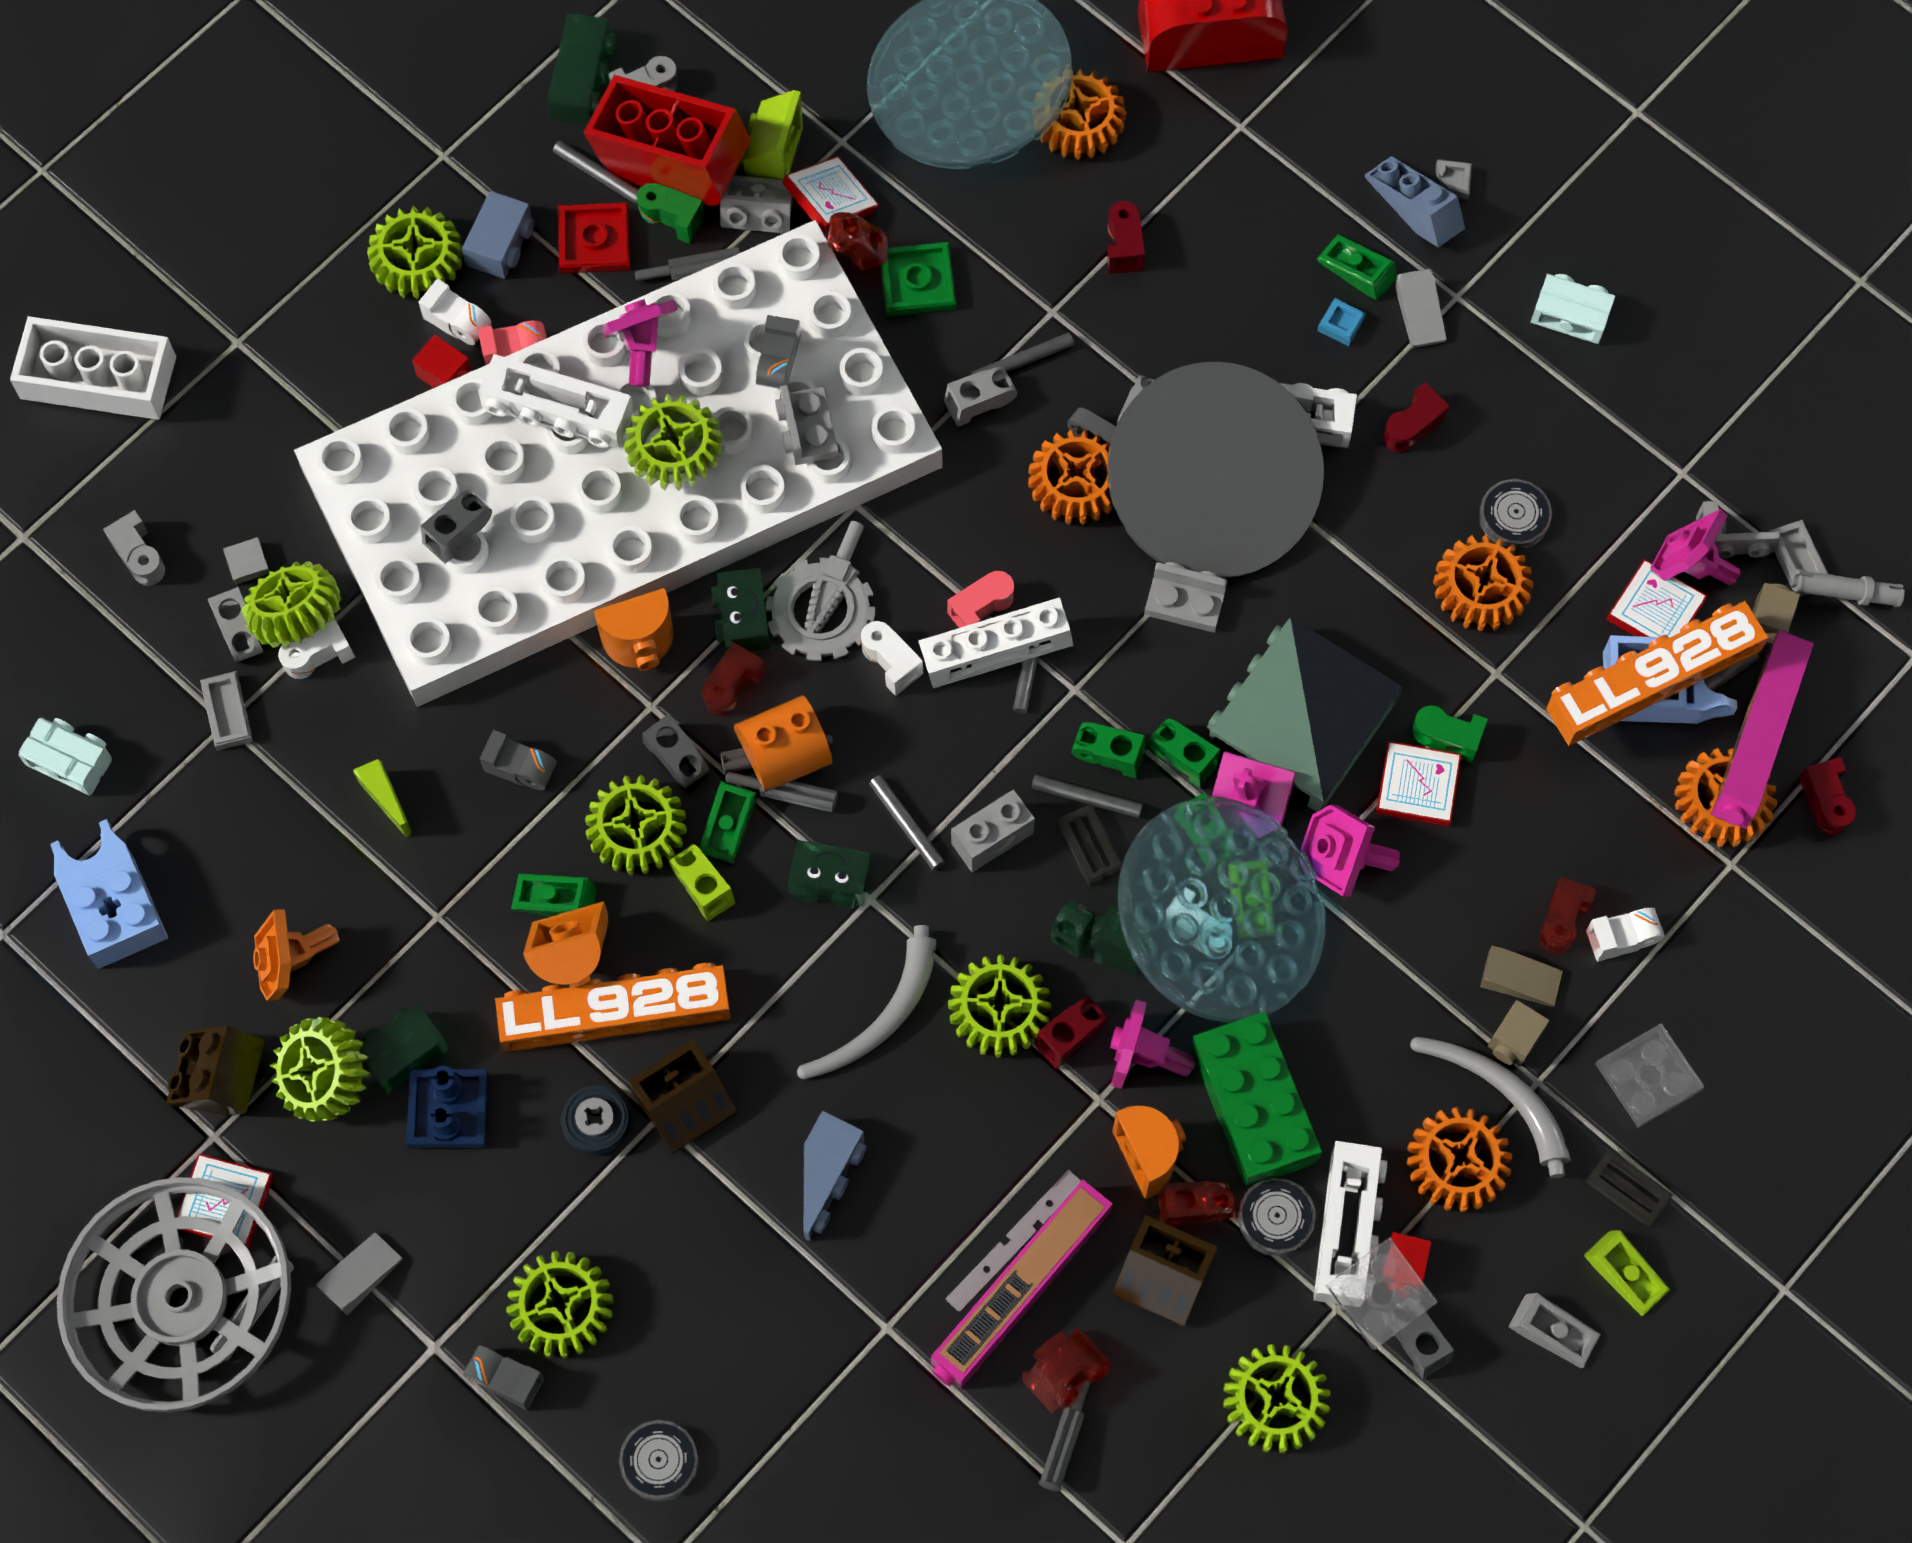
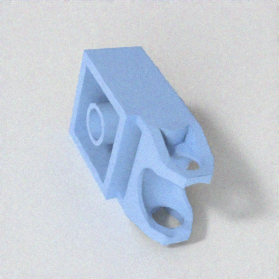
M1610 635L1603 651L1604 669L1617 664L1616 660L1629 651L1635 650L1636 653L1647 649L1648 645L1658 637ZM1702 680L1621 721L1697 724L1715 717L1734 715L1737 710V700L1713 692Z
M107 819L99 822L101 828V847L97 854L90 859L83 861L75 860L68 856L59 840L51 843L54 853V876L87 955L97 969L168 939V935L132 853L126 844L115 835ZM114 912L117 913V916L110 918Z

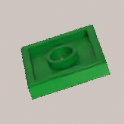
M949 242L879 248L886 317L956 310Z

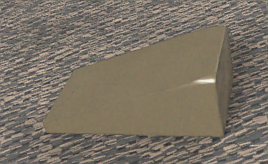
M1492 945L1488 952L1480 987L1554 1007L1563 971Z

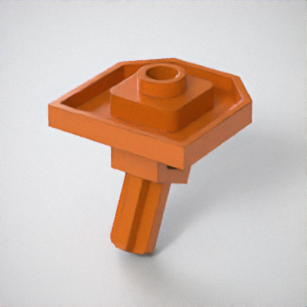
M273 910L254 935V967L258 971L260 990L267 1001H279L289 987L291 972L307 965L314 955L339 942L337 929L330 924H326L304 936L301 932H288L285 910Z

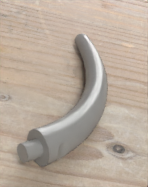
M914 926V938L907 939L906 960L900 983L889 1004L879 1017L865 1031L843 1047L824 1057L799 1066L797 1069L798 1077L809 1079L846 1066L875 1049L902 1025L919 1002L932 972L934 964L933 953L936 950L937 940L929 937L928 926Z
M1415 1037L1411 1040L1410 1046L1413 1051L1455 1063L1480 1076L1498 1089L1515 1106L1527 1123L1537 1146L1540 1165L1548 1166L1550 1178L1565 1176L1564 1164L1570 1162L1571 1159L1569 1151L1565 1146V1139L1561 1129L1548 1107L1524 1081L1497 1062L1467 1048L1423 1037Z

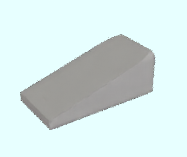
M1425 269L1399 274L1396 279L1395 290L1411 348L1445 343L1446 335L1432 270Z
M373 1233L330 1270L316 1285L348 1316L403 1258L377 1233Z
M1538 1293L1526 1294L1509 1325V1328L1521 1336L1580 1368H1584L1600 1336V1333Z

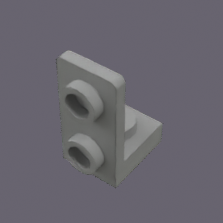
M1703 501L1696 515V520L1718 510V501ZM1725 520L1714 543L1719 548L1718 557L1722 559L1737 554L1764 557L1774 552L1780 541L1779 532L1725 534Z

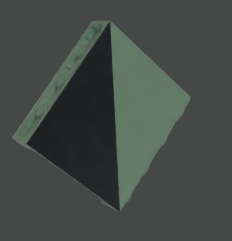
M1290 617L1283 628L1278 625L1274 628L1267 640V644L1270 646L1264 655L1260 653L1255 655L1247 668V672L1250 674L1245 682L1241 683L1238 681L1233 686L1227 697L1230 703L1223 712L1218 709L1210 719L1207 726L1210 730L1208 742L1214 745L1219 738L1251 759L1297 772L1293 786L1310 796L1307 806L1318 812L1326 806L1398 701L1403 686Z

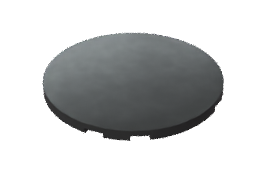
M1194 363L1174 369L1152 381L1131 401L1123 412L1114 430L1108 451L1107 480L1111 500L1120 520L1125 526L1126 532L1146 554L1159 563L1174 562L1184 566L1187 570L1199 573L1201 571H1211L1224 579L1253 573L1270 565L1286 554L1301 539L1312 522L1323 489L1324 463L1322 449L1317 432L1304 408L1285 387L1271 377L1252 368L1235 363Z

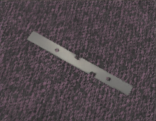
M1068 1170L1006 1235L1010 1239L1006 1246L999 1242L949 1294L946 1301L960 1312L1037 1231L1033 1227L1037 1220L1044 1224L1081 1180ZM1048 1200H1051L1053 1202V1206L1048 1207L1046 1205V1202ZM985 1266L990 1267L989 1273L983 1271Z

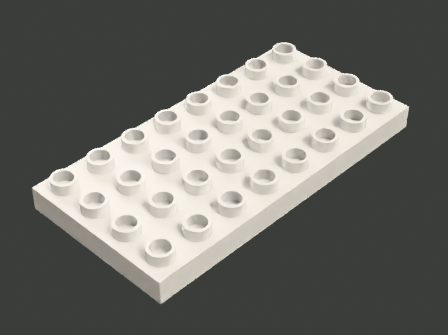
M816 220L506 356V358L629 394L632 398L634 416H640L638 410L640 404L650 409L653 397L659 403H663L667 393L672 397V401H678V398L683 394L686 397L687 404L697 398L700 402V409L708 406L711 410V418L716 417L718 419V430L722 432L723 441L720 443L722 455L716 457V469L707 468L708 477L706 480L696 476L694 487L688 481L682 482V488L678 491L674 483H669V486L664 491L660 486V480L650 486L647 483L646 476L639 478L635 473V467H631L628 464V454L624 450V443L627 441L625 435L619 449L611 446L601 448L591 444L585 438L575 435L573 437H565L556 433L552 428L542 425L532 427L521 422L519 418L506 414L500 417L489 413L485 408H482L478 393L489 364L294 450L308 484L417 707L596 626L594 614L596 609L665 588L666 593L671 592L942 468V448ZM645 299L647 305L652 303L658 305L674 300L678 310L675 313L658 319L656 352L652 353L650 385L648 387L629 385L631 351L627 350L621 333L605 338L602 327L608 322L619 319L620 315L626 313L624 306ZM767 315L800 321L801 338L788 382L789 393L824 386L838 448L837 458L795 465L793 452L787 454L785 452L782 432L788 431L786 420L779 421L775 400L781 399V391L777 388L756 385V372L761 355L760 351L765 334L764 327ZM525 388L528 394L533 395V390ZM579 409L580 414L588 416L585 410ZM657 427L649 434L645 444L651 442L650 438L659 433L660 427ZM667 434V435H668V440H670L673 444H675L676 447H677V449H678V451H679V445H677V444L674 442V440L672 441L671 438H670V436H669V434ZM702 440L696 443V447L687 452V458L695 454ZM470 490L492 509V516L479 532L470 536L456 549V555L445 564L422 544L421 525L450 500H454L464 491Z

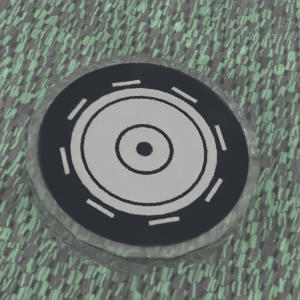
M1520 479L1502 480L1490 487L1482 498L1479 520L1482 530L1493 542L1502 538V547L1508 548L1511 545H1515V547H1520V549L1529 548L1541 541L1548 531L1552 509L1548 497L1542 489L1533 483Z
M1274 1177L1261 1180L1247 1190L1240 1202L1237 1220L1245 1240L1252 1248L1266 1255L1283 1256L1300 1249L1306 1244L1314 1230L1316 1212L1312 1199L1303 1187L1291 1180Z
M663 1420L642 1423L631 1431L621 1446L619 1456L621 1475L628 1487L645 1500L659 1502L676 1498L683 1493L696 1477L699 1463L696 1444L688 1432L674 1422Z

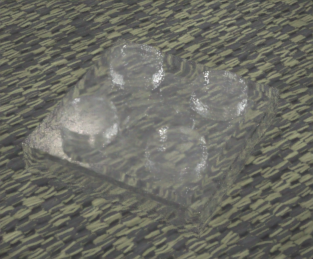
M1662 1023L1602 1057L1595 1064L1637 1128L1701 1092L1704 1088V1085Z
M1391 1238L1384 1240L1325 1285L1372 1350L1378 1348L1437 1303L1434 1296Z

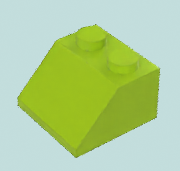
M793 90L761 101L758 114L752 113L748 127V133L751 134V143L741 161L744 166L745 176L784 180L785 175L789 174L803 130L800 91Z

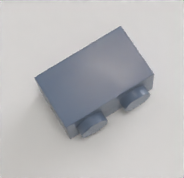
M489 191L462 247L466 266L505 279L510 267L515 268L519 261L520 246L524 238L529 239L534 228V219L531 217L529 204Z

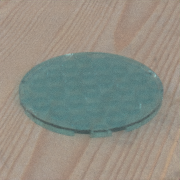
M922 0L903 13L888 28L876 46L867 76L869 104L875 121L885 136L898 150L919 162L949 169H969L971 165L986 162L994 164L1018 154V150L1032 140H1038L1058 118L1065 106L1072 85L1073 67L1070 46L1058 20L1037 0Z
M1206 797L1205 799L1184 801L1155 816L1141 829L1131 843L1122 864L1118 883V909L1121 927L1129 950L1140 970L1161 994L1180 1008L1194 1015L1220 1022H1235L1263 1011L1267 1015L1288 1004L1307 985L1314 974L1320 960L1325 938L1324 902L1320 901L1315 883L1317 876L1304 851L1300 852L1293 841L1287 836L1288 831L1273 818L1258 809L1236 800Z

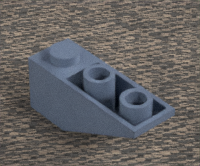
M1389 157L1365 174L1368 182L1413 231L1438 248L1465 229L1458 196L1394 157Z
M823 1110L804 1143L803 1230L805 1239L811 1241L815 1232L821 1234L825 1229L831 1213L827 1212L833 1198L840 1200L849 1182V1179L845 1178L850 1166L854 1165L857 1167L867 1149V1146L863 1144L864 1131Z

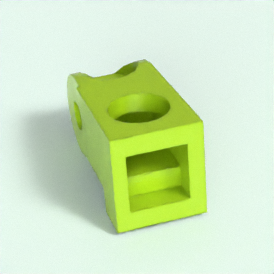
M695 844L668 860L672 870L685 886L686 891L694 900L707 922L736 904L730 886Z

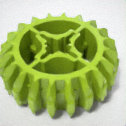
M413 205L411 213L405 214L399 208L398 217L393 218L386 214V225L376 224V235H370L369 242L371 247L367 250L370 260L369 265L380 285L385 284L390 293L398 289L399 295L405 298L409 292H413V296L418 300L421 292H427L437 278L444 283L445 280L455 281V270H461L462 240L460 233L455 230L454 224L451 220L445 221V217L441 212L433 216L432 210L427 206L422 213H418V209ZM421 235H427L433 238H425ZM418 244L417 253H415V261H414V260H413L414 252H416V245ZM398 267H407L408 269H410V271L403 270Z
M668 393L663 403H659L653 397L650 409L640 404L638 409L640 416L631 415L629 420L631 427L626 428L624 432L625 439H627L624 443V450L628 454V464L631 467H635L636 475L639 478L646 476L647 483L650 486L660 480V486L664 491L669 486V483H674L675 488L680 491L682 482L688 481L694 487L696 476L706 480L708 477L707 468L716 469V457L722 455L720 443L723 441L722 432L718 430L719 421L716 417L711 418L712 414L708 406L700 409V402L697 398L687 404L686 397L683 394L678 398V401H672V397ZM657 427H660L659 433L650 438L651 442L645 444L649 434ZM667 434H669V436H670V438H671L672 441L674 440V442H675L677 445H679V451H678L676 445L673 444L670 440H668V435H667ZM702 440L695 454L687 458V452L696 447V443Z
M308 561L300 565L298 562H294L291 567L286 568L282 565L281 569L276 572L269 571L270 575L265 579H258V585L248 589L249 595L243 599L245 605L241 609L247 629L250 634L255 635L262 645L270 644L274 648L282 644L285 647H289L292 642L297 641L301 644L304 638L309 636L314 638L315 632L325 630V623L335 620L334 613L340 610L339 602L342 598L333 575H330L328 570L323 569L321 564L313 565Z
M641 774L637 778V783L631 784L630 778L625 775L623 786L618 787L617 783L611 781L609 783L611 792L607 793L599 790L597 795L601 802L590 803L589 808L593 814L585 817L586 825L590 826L586 830V836L588 840L593 841L590 845L593 853L601 852L599 857L603 864L612 860V868L616 872L626 864L627 873L630 875L635 872V866H641L642 872L647 875L649 872L648 864L654 863L658 869H661L663 867L661 857L664 856L667 859H671L675 856L671 847H682L683 841L679 836L686 834L687 831L686 825L681 823L686 819V814L684 810L678 809L681 806V800L677 796L671 797L672 789L669 786L659 790L660 783L656 778L649 785H646L645 777ZM637 801L653 804L661 811L656 812L655 809L645 810L638 805ZM626 804L624 812L620 816L612 818V822H608L613 812ZM633 812L636 813L637 821H640V828H638L639 838L636 836L635 829H632ZM665 827L660 837L652 844L646 846L648 837L653 833L660 832V828ZM616 837L617 841L628 840L634 844L635 849L619 846L610 838Z
M1000 954L997 956V964L991 965L990 959L985 956L982 958L983 968L981 969L971 962L968 965L970 975L959 973L958 981L961 985H952L951 994L955 998L948 1001V1009L956 1012L950 1015V1022L956 1025L961 1024L956 1029V1035L964 1037L970 1034L966 1045L972 1048L977 1042H980V1053L983 1055L988 1052L990 1046L995 1047V1056L998 1058L1002 1056V1047H1008L1009 1053L1014 1056L1017 1054V1043H1020L1025 1049L1030 1048L1031 1041L1028 1036L1036 1039L1038 1031H1040L1038 1026L1044 1027L1049 1022V1018L1044 1015V1013L1051 1011V1003L1044 1000L1049 996V989L1039 987L1043 982V977L1040 974L1030 977L1032 972L1030 964L1025 965L1021 970L1018 969L1019 959L1017 957L1011 960L1010 965L1004 964V956ZM994 981V987L990 992L978 994L977 998H970L981 985ZM1006 981L1020 987L1028 999H1023L1022 995H1014L1009 992ZM999 991L1002 993L1001 1001H1004L1000 1021L997 1019L998 1011H995ZM970 1012H976L977 1016L988 1018L993 1025V1031L979 1025L973 1019ZM1022 1014H1029L1021 1025L1012 1030L1005 1031V1025L1008 1020L1021 1017Z
M327 1017L308 1018L302 1020L300 1024L289 1027L290 1034L280 1037L283 1047L273 1050L278 1056V1061L270 1065L277 1070V1077L270 1082L280 1086L275 1096L285 1099L283 1108L294 1111V1116L306 1118V1120L311 1122L332 1121L338 1118L339 1115L350 1112V1105L360 1102L356 1092L366 1089L361 1082V1078L369 1074L362 1067V1062L369 1057L360 1054L359 1051L364 1043L354 1040L356 1031L345 1028V1023L339 1020H332Z
M554 1251L551 1255L552 1263L546 1264L544 1257L540 1255L536 1258L539 1268L536 1270L529 1264L523 1266L524 1271L528 1275L527 1279L520 1276L514 1277V1283L521 1290L508 1291L507 1296L510 1300L518 1303L509 1305L506 1310L508 1315L518 1316L510 1322L512 1330L523 1329L518 1335L521 1343L532 1339L530 1344L532 1352L536 1353L545 1344L544 1354L546 1357L551 1358L555 1348L559 1347L561 1357L567 1358L569 1355L568 1346L574 1345L576 1352L582 1354L584 1350L580 1343L581 1341L586 1339L590 1345L594 1346L597 1340L592 1331L596 1330L599 1333L607 1331L606 1325L599 1321V1318L611 1319L613 1314L611 1310L601 1306L613 1303L612 1294L602 1293L610 1287L607 1279L597 1281L602 1274L598 1266L587 1271L590 1265L588 1258L583 1257L575 1265L576 1259L573 1252H568L565 1262H561L559 1253ZM555 1277H573L582 1281L586 1286L580 1289L577 1286L569 1289L563 1288L558 1285ZM544 1282L546 1287L544 1299L535 1304L534 1310L529 1311V1304L534 1291ZM554 1289L559 1298L561 1297L564 1302H569L565 1303L567 1307L565 1309L568 1317L567 1320L564 1319L562 1313L556 1307L551 1308V1306H555L553 1301L556 1300L553 1294ZM592 1298L591 1308L586 1319L576 1328L574 1322L576 1310L585 1305V1300ZM538 1321L543 1323L557 1321L562 1324L566 1333H548L537 1328L534 1323Z
M1270 1344L1266 1349L1267 1357L1264 1358L1261 1351L1255 1348L1251 1352L1254 1363L1242 1356L1238 1363L1243 1371L1232 1368L1229 1372V1376L1237 1383H1225L1224 1391L1235 1396L1224 1399L1223 1406L1225 1408H1236V1411L1230 1413L1227 1420L1229 1423L1242 1421V1424L1236 1430L1238 1436L1244 1435L1247 1430L1253 1433L1248 1441L1250 1446H1254L1258 1438H1262L1265 1440L1263 1451L1269 1452L1273 1441H1277L1279 1452L1285 1453L1287 1450V1440L1289 1439L1295 1449H1299L1302 1446V1439L1299 1434L1305 1439L1312 1441L1316 1435L1310 1425L1322 1429L1325 1421L1317 1414H1328L1330 1411L1329 1405L1319 1402V1400L1329 1398L1330 1390L1325 1388L1317 1389V1386L1325 1382L1326 1376L1325 1374L1312 1376L1311 1373L1314 1372L1318 1364L1315 1361H1311L1306 1367L1301 1364L1305 1357L1303 1351H1299L1295 1359L1289 1357L1290 1346L1284 1345L1281 1356L1276 1355L1274 1345ZM1263 1370H1285L1282 1377L1275 1382H1269L1262 1378L1258 1381L1253 1378L1255 1374ZM1295 1377L1301 1381L1306 1389L1308 1409L1301 1406L1302 1401L1298 1400L1292 1393L1291 1386ZM1285 1383L1282 1401L1286 1405L1283 1406L1280 1402L1278 1407L1274 1406L1271 1413L1268 1414L1267 1411L1271 1405L1270 1401L1272 1398L1268 1392L1271 1391L1274 1394L1275 1390L1279 1391ZM1245 1387L1253 1392L1252 1396L1256 1397L1262 1405V1413L1258 1420L1252 1416L1247 1408ZM1278 1415H1285L1290 1418L1295 1416L1301 1420L1296 1425L1288 1428L1276 1429L1268 1427L1273 1418Z

